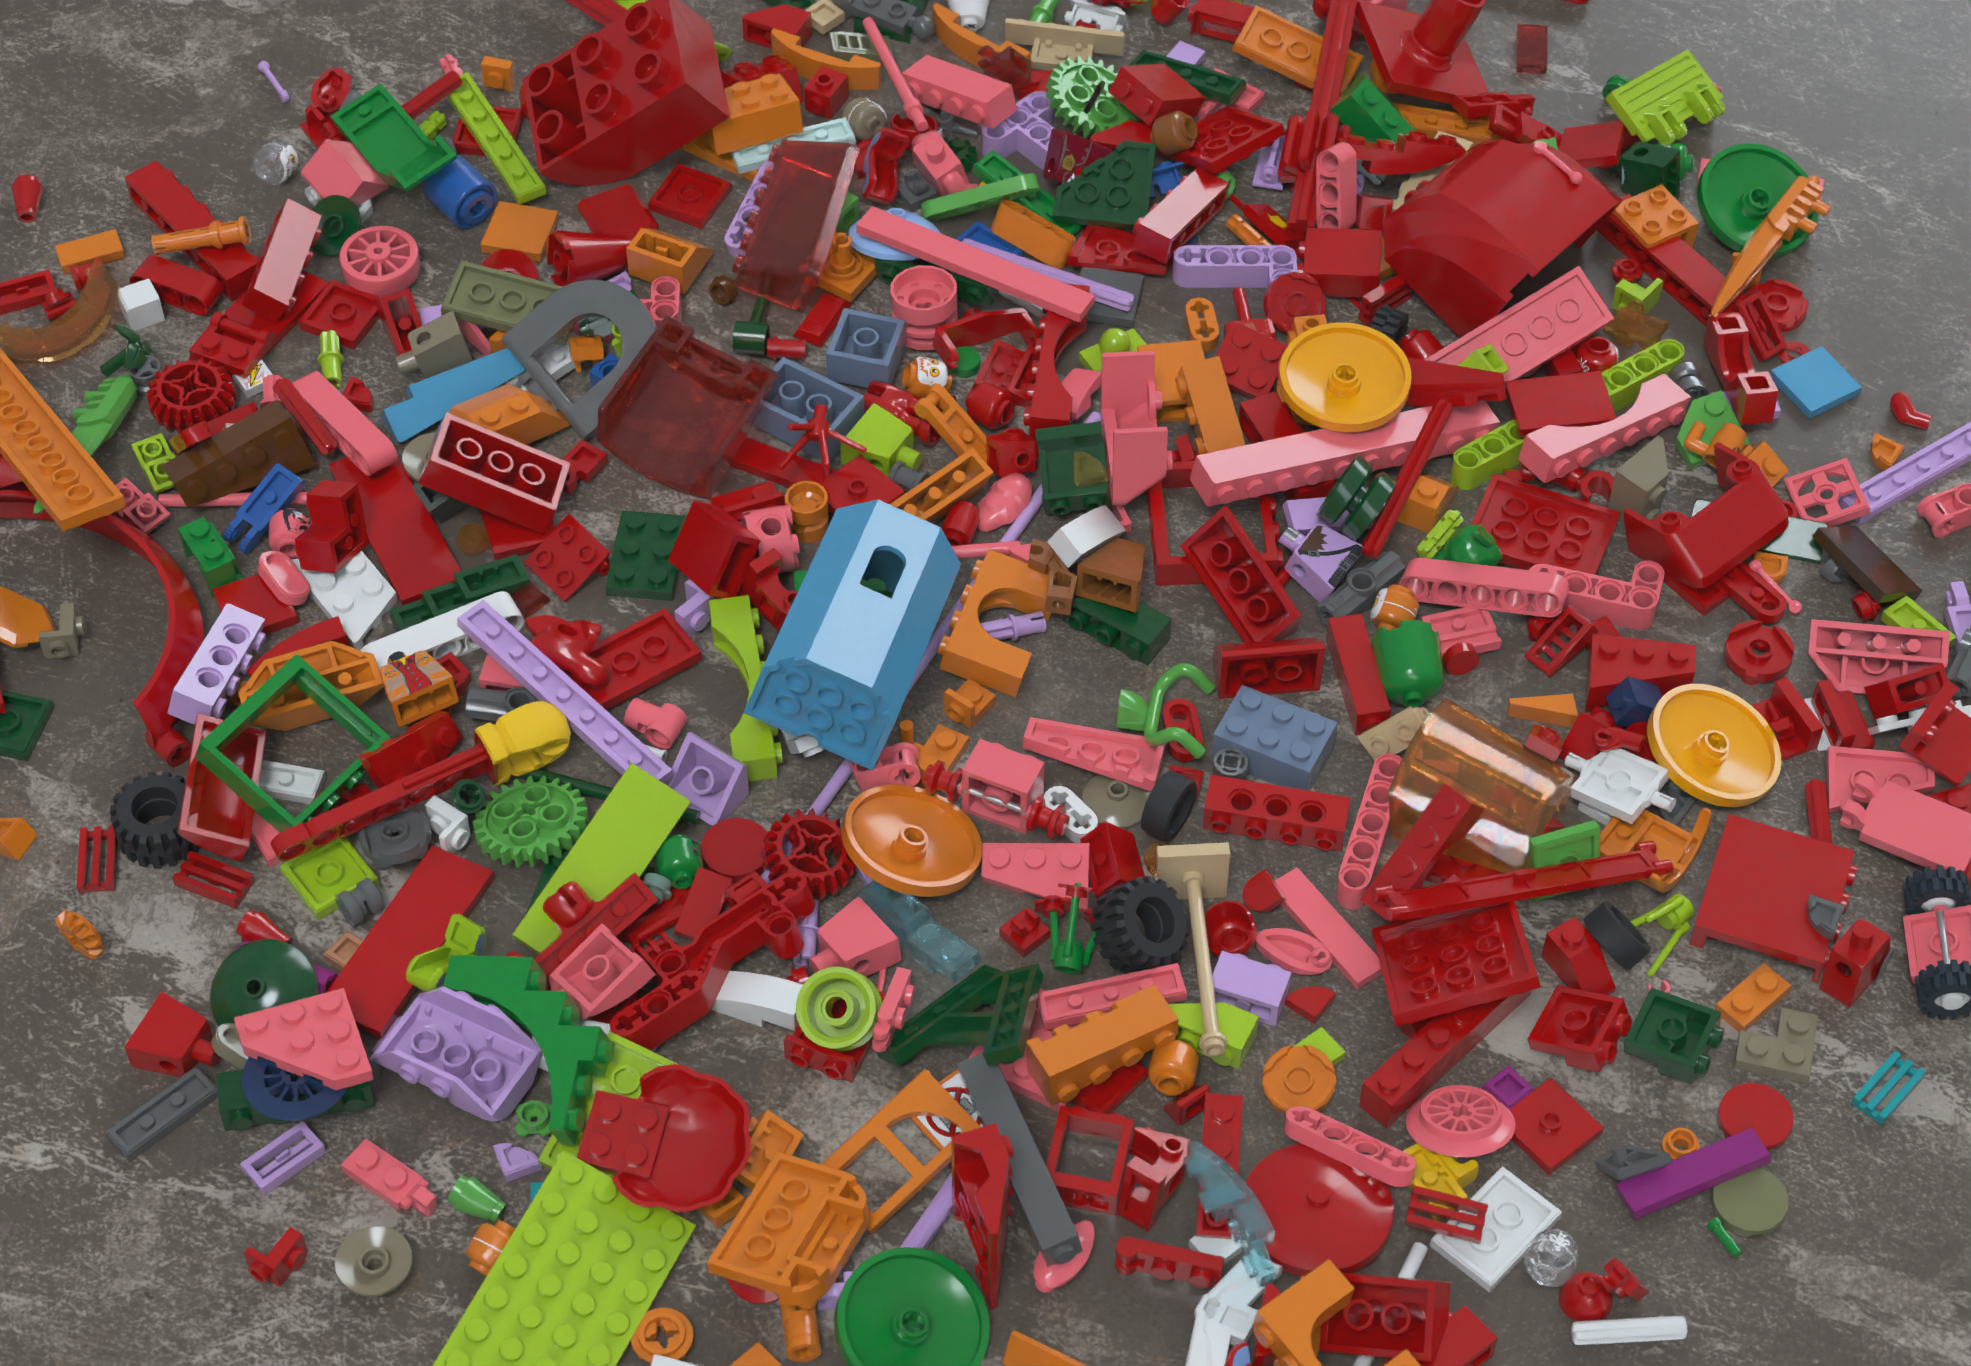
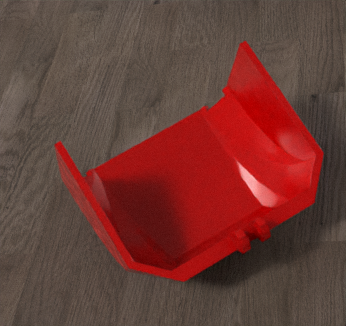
M1503 139L1485 141L1469 148L1431 181L1422 180L1417 185L1416 191L1410 190L1404 197V203L1383 220L1385 261L1461 338L1497 316L1514 297L1510 291L1528 273L1532 277L1536 276L1572 243L1580 249L1623 200L1569 155L1547 145V149L1572 171L1581 173L1582 181L1579 184L1571 183L1570 177L1545 155L1536 153L1534 151V143H1513Z

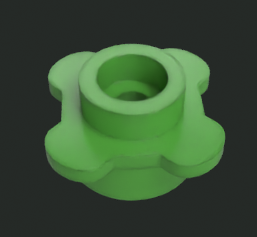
M531 1100L517 1107L516 1114L519 1118V1124L516 1125L515 1131L518 1136L526 1137L529 1134H539L545 1137L551 1134L549 1130L551 1105L549 1103ZM534 1118L538 1119L536 1122L531 1121Z

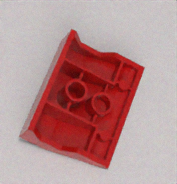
M996 1123L951 1136L952 1214L954 1220L964 1222L978 1258L975 1273L990 1310L997 1308L1008 1234V1217L1013 1215L1009 1198L1013 1197L1009 1178L1013 1177V1170L1009 1159L1014 1157L1013 1149L1008 1136L1001 1137Z

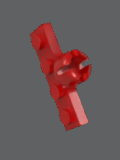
M635 872L599 902L592 900L576 881H570L556 890L555 894L550 895L545 900L543 911L558 927L559 935L534 957V960L546 975V988L544 991H551L549 983L550 974L602 923L617 936L658 901Z

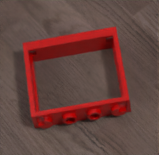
M1195 461L1173 462L1172 470H1167L1166 477L1146 490L1156 586L1205 584L1187 556H1170L1162 492L1164 488L1194 487L1190 476ZM1265 494L1257 497L1264 553H1260V555L1276 576L1277 565H1283L1282 547L1276 548V542L1280 538L1279 523L1273 522L1272 516H1276L1275 496Z

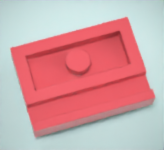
M1465 607L1421 617V621L1432 624L1434 632H1439L1442 661L1446 650L1457 643L1472 644L1477 654L1501 648L1502 640L1496 633L1497 628L1489 610Z

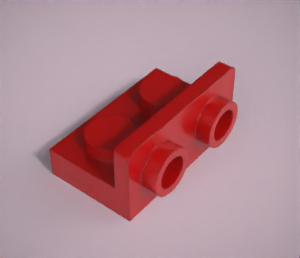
M770 480L710 498V504L722 507L738 522H742V512L779 505L784 506L785 497L782 491H777L773 481Z

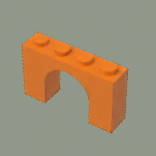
M989 549L984 561L978 559L971 575V578L975 579L973 586L969 584L965 586L960 599V603L964 604L962 611L955 609L949 624V628L953 630L951 636L944 634L937 652V654L943 655L939 669L967 680L970 678L980 685L1016 698L1027 673L1032 653L999 641L989 635L981 626L978 616L992 608L1008 607L1026 614L1042 611L1044 617H1041V619L1045 618L1048 622L1052 614L1051 612H1045L1048 574H1043L1029 568L1028 563Z
M1328 1259L1257 1311L1252 1325L1254 1335L1263 1347L1271 1348L1279 1358L1280 1366H1323L1313 1352L1311 1334L1318 1326L1350 1303L1355 1288L1331 1260ZM1406 1349L1384 1366L1421 1365Z

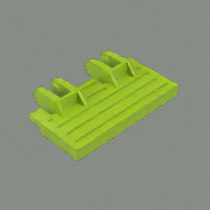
M1689 49L1612 91L1605 98L1632 136L1637 134L1644 143L1656 138L1659 140V143L1666 146L1673 144L1675 138L1681 139L1686 136L1688 130L1683 122L1693 115L1700 123L1707 124L1712 121L1713 116L1719 117L1723 115L1726 109L1721 101L1724 96L1716 88Z

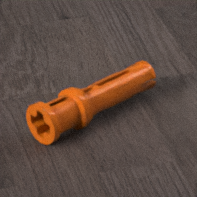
M241 216L236 221L220 223L217 220L203 228L152 235L151 242L152 248L156 249L154 250L155 255L212 245L214 248L221 249L226 244L243 242L244 245L250 244L251 232L247 218Z

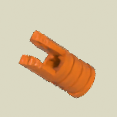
M780 1304L787 1358L794 1362H807L819 1357L822 1349L818 1333L816 1307L796 1310L795 1306Z

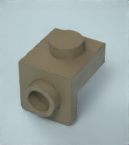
M74 603L60 604L58 631L39 633V642L45 658L79 656L80 636H85L86 626L84 616H78Z

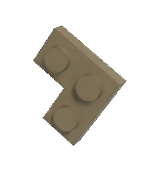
M1781 1008L1776 1037L1740 1030L1734 1068L1808 1084L1818 1015Z

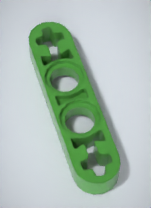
M1031 173L1018 175L925 201L921 204L923 218L930 222L939 221L998 205L1003 199L1013 201L1034 195L1040 191L1037 176Z

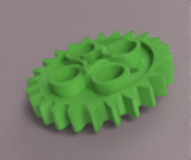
M1077 56L1074 61L1067 58L1065 63L1059 62L1056 69H1053L1045 86L1048 89L1045 96L1052 99L1048 106L1058 109L1054 116L1064 117L1063 125L1072 124L1074 126L1073 133L1082 130L1086 139L1089 134L1094 135L1123 122H1137L1139 119L1137 115L1109 93L1117 74L1113 72V65H1110L1108 68L1103 67L1101 59L1097 64H1094L1089 56L1085 62L1080 56ZM1098 84H1102V91L1089 113L1085 114L1083 112L1085 106Z
M528 776L524 784L515 779L513 782L514 787L511 788L502 784L500 785L502 792L500 794L490 792L491 801H485L481 808L482 810L474 812L476 820L473 821L474 833L477 844L481 845L482 853H489L492 861L501 857L502 865L515 860L516 867H520L524 861H529L530 866L534 867L538 859H542L545 864H548L549 856L551 855L562 858L561 850L571 851L573 848L572 841L577 842L582 835L581 833L586 829L587 822L590 821L585 797H581L580 790H572L570 782L561 786L559 778L554 779L551 783H547L546 776H542L539 782H534L532 776Z

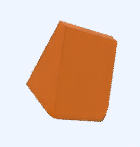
M23 817L0 818V854L19 860L36 839L37 833Z

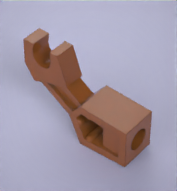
M1032 540L1028 567L1043 574H1048L1045 612L1070 615L1076 590L1077 575L1069 572L1048 542Z

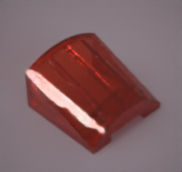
M666 315L598 408L597 441L625 464L644 476L678 492L710 500L777 383L780 373L753 359L746 364L695 338L694 329Z

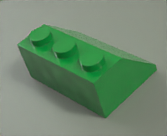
M1364 72L1358 75L1330 109L1335 115L1340 117L1339 120L1344 125L1350 127L1353 135L1366 138L1367 142L1376 143L1377 139H1387L1394 141L1396 145L1398 133L1409 135V131H1418Z

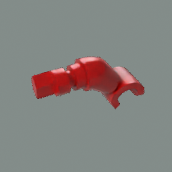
M1519 462V468L1503 469L1504 477L1517 481L1533 482L1534 478H1538L1521 462ZM1578 467L1568 472L1564 477H1557L1548 481V483L1557 484L1573 493L1579 491L1578 499L1589 503L1594 493L1602 495L1606 499V503H1609L1614 477L1605 471L1596 470L1588 473L1583 467Z

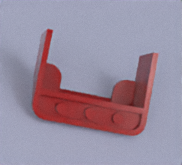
M1720 442L1714 445L1718 485L1728 491L1694 516L1689 518L1679 512L1667 511L1650 521L1629 508L1623 510L1629 552L1645 561L1658 563L1662 566L1665 573L1693 588L1710 586L1786 530L1789 525L1788 511L1760 466L1755 461Z

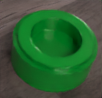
M957 347L959 361L955 363L958 367L949 369L950 372L955 376L963 378L975 375L980 369V354L971 347Z

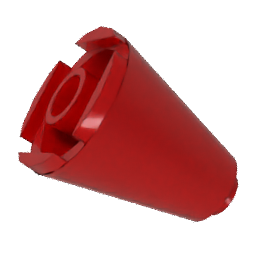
M558 230L552 232L553 234H550L547 238V264L554 265L556 274L550 276L555 285L564 287L578 281L601 280L628 268L626 248L631 241L627 236Z

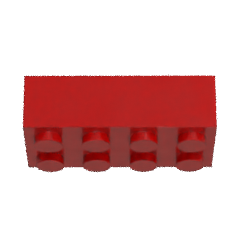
M446 412L432 441L418 484L543 534L557 509L570 463Z

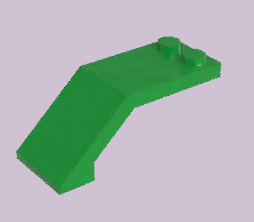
M381 83L331 115L334 125L358 149L386 184L404 192H408L458 158L456 153L440 135L436 136L435 140L429 139Z

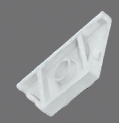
M362 550L336 573L301 570L299 559H292L293 563L310 584L309 595L329 619L339 616L347 642L357 650H360L363 646L362 639L369 630H375L381 623L383 615L389 612L398 601L396 591Z

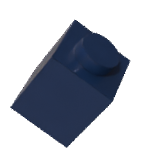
M1628 676L1605 697L1615 724L1628 727L1635 722H1648L1653 708L1662 698L1658 685Z

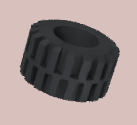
M156 772L148 773V777L141 778V776L133 778L134 783L131 785L128 783L121 787L122 793H116L113 798L114 805L110 806V819L119 847L123 854L126 853L127 859L131 862L138 860L139 866L142 867L152 864L155 869L162 868L163 864H169V867L177 865V860L182 859L185 861L188 859L187 855L190 851L197 852L200 848L199 846L177 833L185 787L184 777L176 775L173 778L171 772H163L162 775H156ZM158 816H171L162 823L146 824L149 820Z
M1146 876L1143 878L1138 877L1105 891L1104 895L1098 898L1096 901L1098 906L1093 908L1091 914L1095 918V921L1091 922V930L1095 931L1096 937L1093 938L1095 946L1099 944L1101 948L1099 953L1103 959H1110V966L1114 969L1120 967L1122 973L1128 974L1164 966L1181 956L1180 951L1185 950L1188 944L1185 937L1190 936V928L1186 925V922L1190 921L1189 914L1184 913L1183 906L1185 904L1183 900H1178L1176 897L1177 891L1173 887L1166 888V882L1161 879L1155 881L1154 877ZM1136 914L1144 925L1145 937L1137 926Z

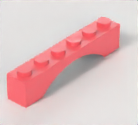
M1662 374L1642 383L1634 405L1625 414L1612 421L1585 427L1547 425L1527 434L1518 460L1543 483L1557 477L1562 478L1568 472L1578 467H1586L1592 461L1603 456L1608 457L1615 451L1625 446H1632L1647 436H1654L1660 430L1671 425H1678L1686 417V409L1691 396L1668 376Z

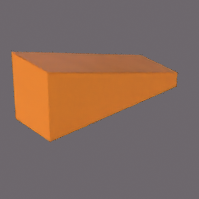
M1573 694L1509 698L1507 707L1508 717L1572 728L1578 717Z

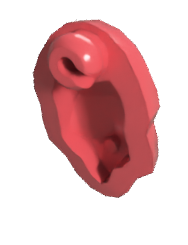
M1013 473L996 481L990 487L989 492L978 503L980 518L978 529L988 532L1002 525L1012 523L1030 503L1032 496L1031 480L1023 474Z

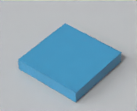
M1822 346L1772 369L1770 373L1774 383L1809 419L1860 395L1862 386Z

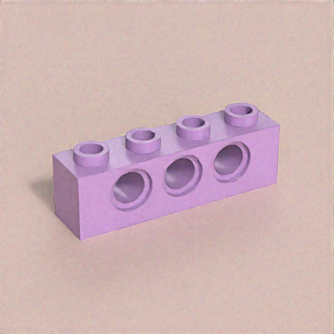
M227 603L173 689L167 714L194 725L198 713L220 719L227 704L226 696L233 697L240 682L238 676L240 673L247 674V670L253 661V651L259 653L266 639V634L262 633L265 619Z

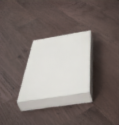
M1503 1166L1470 1199L1488 1204L1480 1243L1476 1244L1438 1233L1430 1242V1247L1489 1293L1528 1253V1248L1530 1251L1539 1242L1537 1240L1541 1239L1561 1219L1562 1215L1561 1210ZM1459 1210V1211H1458V1212L1470 1214V1215H1473V1216H1477V1214L1470 1213V1212H1466V1211H1463V1210ZM1454 1220L1447 1222V1224L1474 1231L1473 1225Z

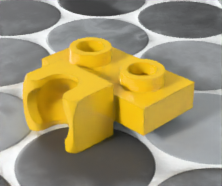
M1418 1143L1403 1151L1416 1160L1414 1181L1408 1185L1410 1190H1412L1413 1185L1467 1199L1468 1196L1462 1188L1473 1183L1477 1178L1479 1165L1476 1160L1458 1163L1456 1162L1458 1157L1434 1154ZM1418 1199L1420 1202L1428 1203V1204H1431V1205H1435V1206H1439V1207H1443V1208H1447V1209H1451V1210H1456L1455 1208H1451V1207H1447V1206H1443V1205H1440V1204H1436V1203H1432V1202H1428V1201H1424V1200ZM1431 1215L1435 1221L1440 1219L1438 1216Z

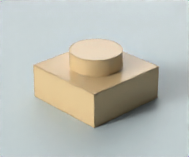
M820 0L805 10L811 12L812 27L823 35L845 21V12L829 0Z

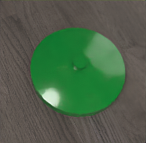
M1755 143L1732 145L1718 152L1702 171L1697 186L1699 209L1705 223L1715 236L1727 246L1741 252L1752 234L1799 176L1809 177L1800 165L1777 149ZM1813 211L1807 218L1817 223L1818 213ZM1799 229L1797 232H1794L1790 241L1782 239V246L1771 258L1781 257L1795 251L1806 241L1810 234Z
M893 1248L875 1254L865 1260L853 1271L844 1284L837 1299L834 1312L836 1342L848 1366H979L988 1346L990 1332L989 1315L984 1298L975 1282L952 1260L922 1248Z

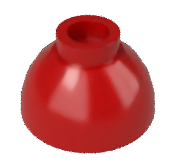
M1578 1272L1567 1278L1562 1284L1558 1295L1559 1305L1570 1319L1574 1321L1603 1320L1609 1315L1612 1309L1613 1295L1612 1292H1607L1597 1281L1599 1275L1592 1272Z

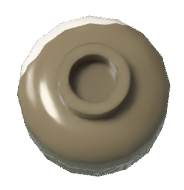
M859 97L853 99L847 104L842 114V118L848 121L854 136L859 140L873 138L878 129L885 127L887 123L885 110L868 98Z

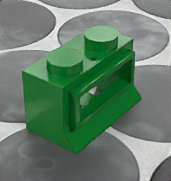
M202 517L178 528L184 554L187 558L195 556L199 563L201 574L206 577L212 598L214 597L213 588L244 579L238 569L236 558L212 521L207 522Z

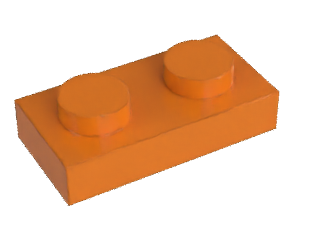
M1763 963L1716 1004L1715 1010L1721 1011V1018L1739 1033L1740 1030L1747 1031L1790 993L1792 985Z

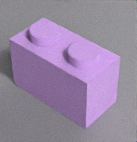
M1222 951L1212 975L1215 1002H1225L1258 1015L1259 1022L1276 1027L1285 1004V998L1289 994L1292 972L1286 971L1274 964L1267 965L1248 959L1242 954H1231Z

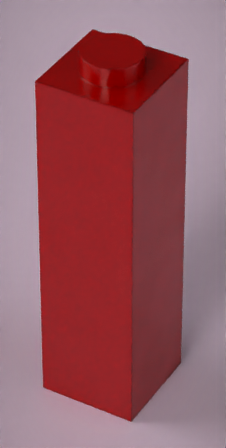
M1362 614L1328 618L1327 645L1354 736L1361 735L1389 719L1391 708L1385 688L1380 681L1374 652Z

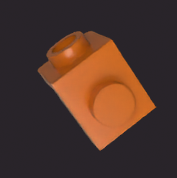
M1765 440L1753 447L1750 443L1746 444L1740 453L1760 466L1772 487L1789 471Z

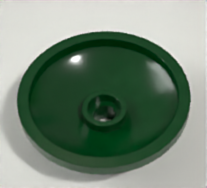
M262 939L246 943L225 958L213 978L210 991V1005L213 1017L218 1026L226 1023L235 1024V1017L319 995L317 975L309 959L300 950L286 942ZM260 983V991L252 994L251 989L253 985Z

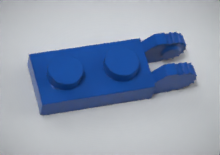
M279 463L275 464L235 513L237 516L225 530L223 539L230 544L233 543L244 532L246 524L250 525L252 528L239 545L241 552L249 554L259 544L262 535L268 532L271 517L289 506L306 485L305 482Z

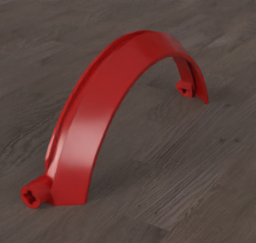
M0 490V518L54 521L45 509L41 513H33L37 499L32 492ZM113 515L102 516L86 522L80 527L116 540L138 553L155 567L165 589L169 613L166 643L152 677L132 704L147 728V731L144 732L147 745L169 766L177 767L190 757L192 743L174 727L182 719L167 713L173 689L204 641L203 619L198 599L183 570L160 544L140 529Z

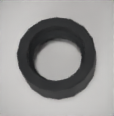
M1171 770L1164 773L1155 784L1145 803L1141 817L1142 830L1167 842L1175 838L1193 808L1197 794L1196 782Z
M1606 900L1583 919L1586 927L1597 942L1615 961L1628 970L1651 952L1649 944L1637 928L1620 910Z

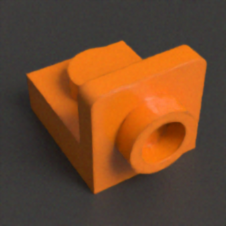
M969 678L956 692L948 688L943 693L944 713L952 721L960 722L971 729L996 704V694Z

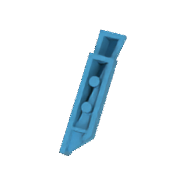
M505 348L409 385L405 391L408 400L383 409L380 416L395 440L401 443L443 419L446 412L450 413L452 406L493 390L524 372L525 369L509 349Z

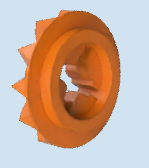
M63 910L58 915L55 921L59 928V933L65 937L66 942L70 943L74 950L79 951L82 956L94 960L104 953L100 934L86 918L79 913Z
M652 1309L646 1312L631 1338L632 1348L639 1360H645L650 1364L654 1354L676 1360L680 1358L685 1359L687 1351L690 1347H693L692 1325L684 1314L675 1309ZM658 1327H661L666 1337H670L668 1338L667 1348L663 1349L659 1341H655L657 1339Z

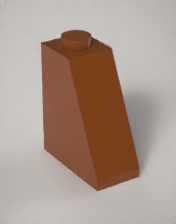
M1114 537L1077 565L1075 595L1136 613L1139 610L1145 545Z

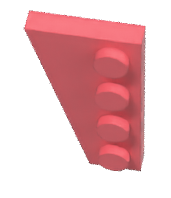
M1030 717L1023 737L1024 749L1148 791H1152L1157 783L1166 744L1151 746L1144 740V736Z

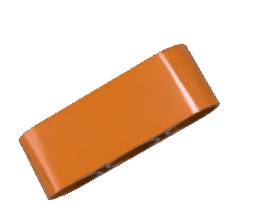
M1004 199L1001 200L990 230L997 236L1041 262L1058 269L1065 268L1067 255L1076 241L1072 234L1026 207L1014 201Z

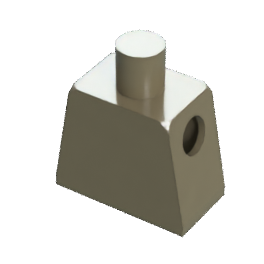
M454 311L448 312L411 331L408 334V339L412 351L395 357L402 375L420 368L424 379L474 361Z

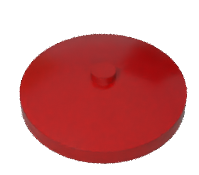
M1300 1143L1279 1149L1256 1165L1245 1182L1240 1211L1245 1235L1262 1258L1283 1266L1282 1271L1301 1277L1308 1275L1328 1259L1331 1260L1340 1272L1354 1273L1370 1264L1382 1252L1388 1242L1393 1225L1394 1204L1388 1184Z

